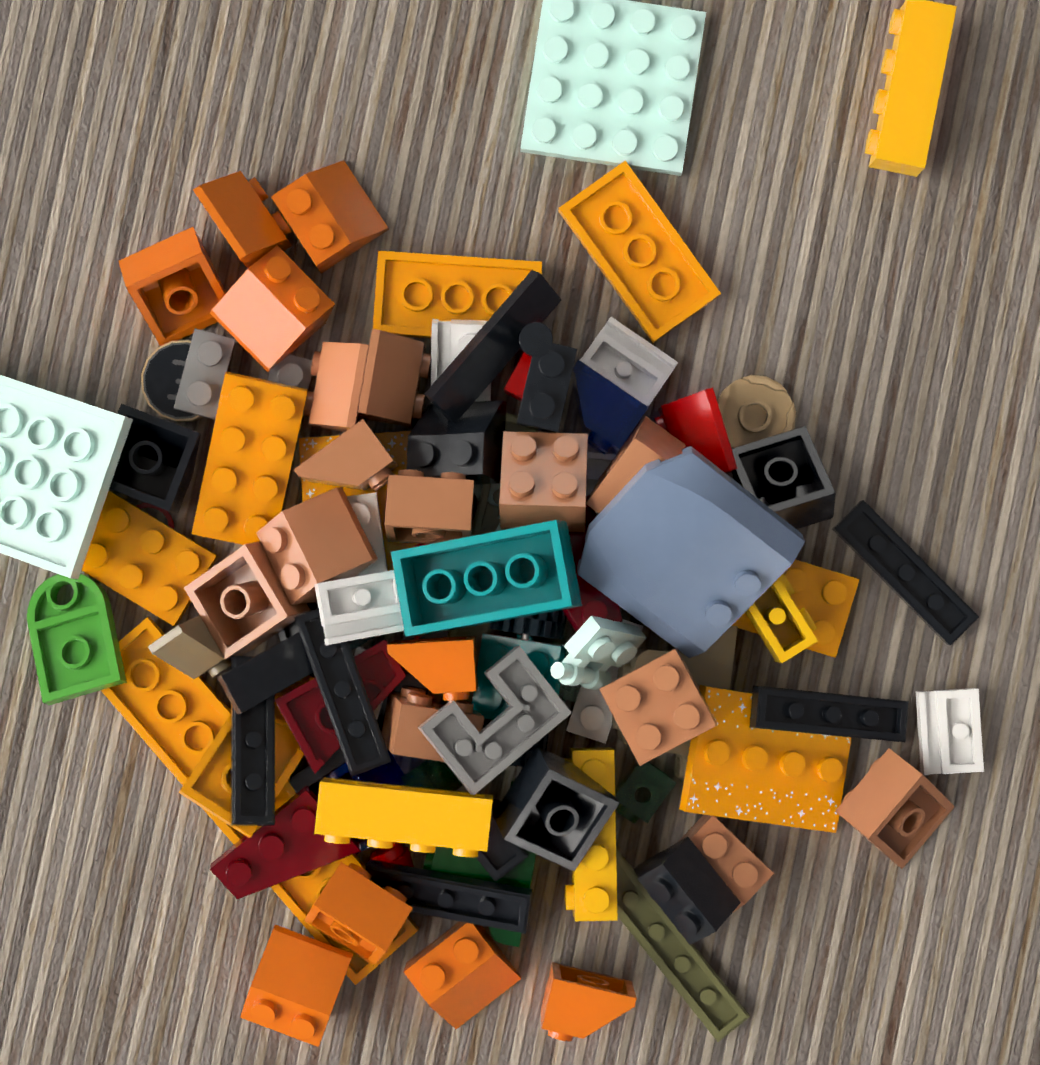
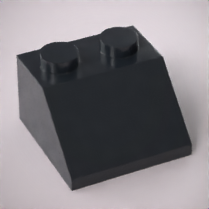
M506 401L474 402L456 424L449 421L434 404H428L421 418H419L408 435L406 469L421 471L424 473L423 477L440 478L441 473L456 472L466 475V480H474V484H499L501 481Z
M121 403L117 414L131 418L133 421L109 489L167 511L179 513L193 476L201 433Z
M806 426L732 448L738 468L732 471L734 480L795 529L833 518L836 493Z
M537 746L493 813V817L504 840L575 871L620 802L573 763Z
M689 837L682 839L642 862L634 869L637 879L690 945L716 932L741 903Z

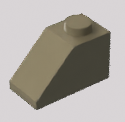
M200 615L179 624L147 646L153 655L193 679L207 672L214 678L231 667L230 658H224Z

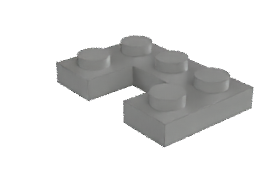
M194 329L173 409L215 420L224 375L228 369L235 339ZM289 354L269 371L267 380L308 389L312 376V360Z
M520 646L514 647L484 672L485 676L509 707L481 731L478 732L454 700H450L418 727L471 795L479 792L572 713Z

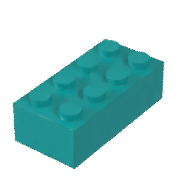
M552 520L391 552L405 637L427 635L582 606L566 521Z

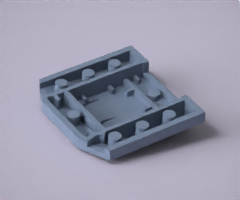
M689 446L682 449V454L662 462L660 459L645 464L588 525L584 549L577 565V574L672 646L678 648L688 658L706 652L793 564L805 540L802 533L696 449Z

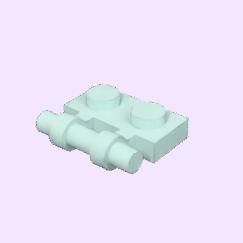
M590 616L565 644L564 647L569 654L562 662H555L552 665L551 675L565 685L577 686L580 684L584 688L597 690L611 683V674L607 669L610 666L621 667L631 661L637 653V648L647 637L638 626Z

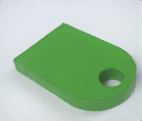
M60 574L45 580L33 593L27 610V623L42 702L47 705H53L127 683L110 600L102 586L80 574L78 580ZM71 584L74 589L73 598L69 603L59 605L57 601L59 590L63 586Z

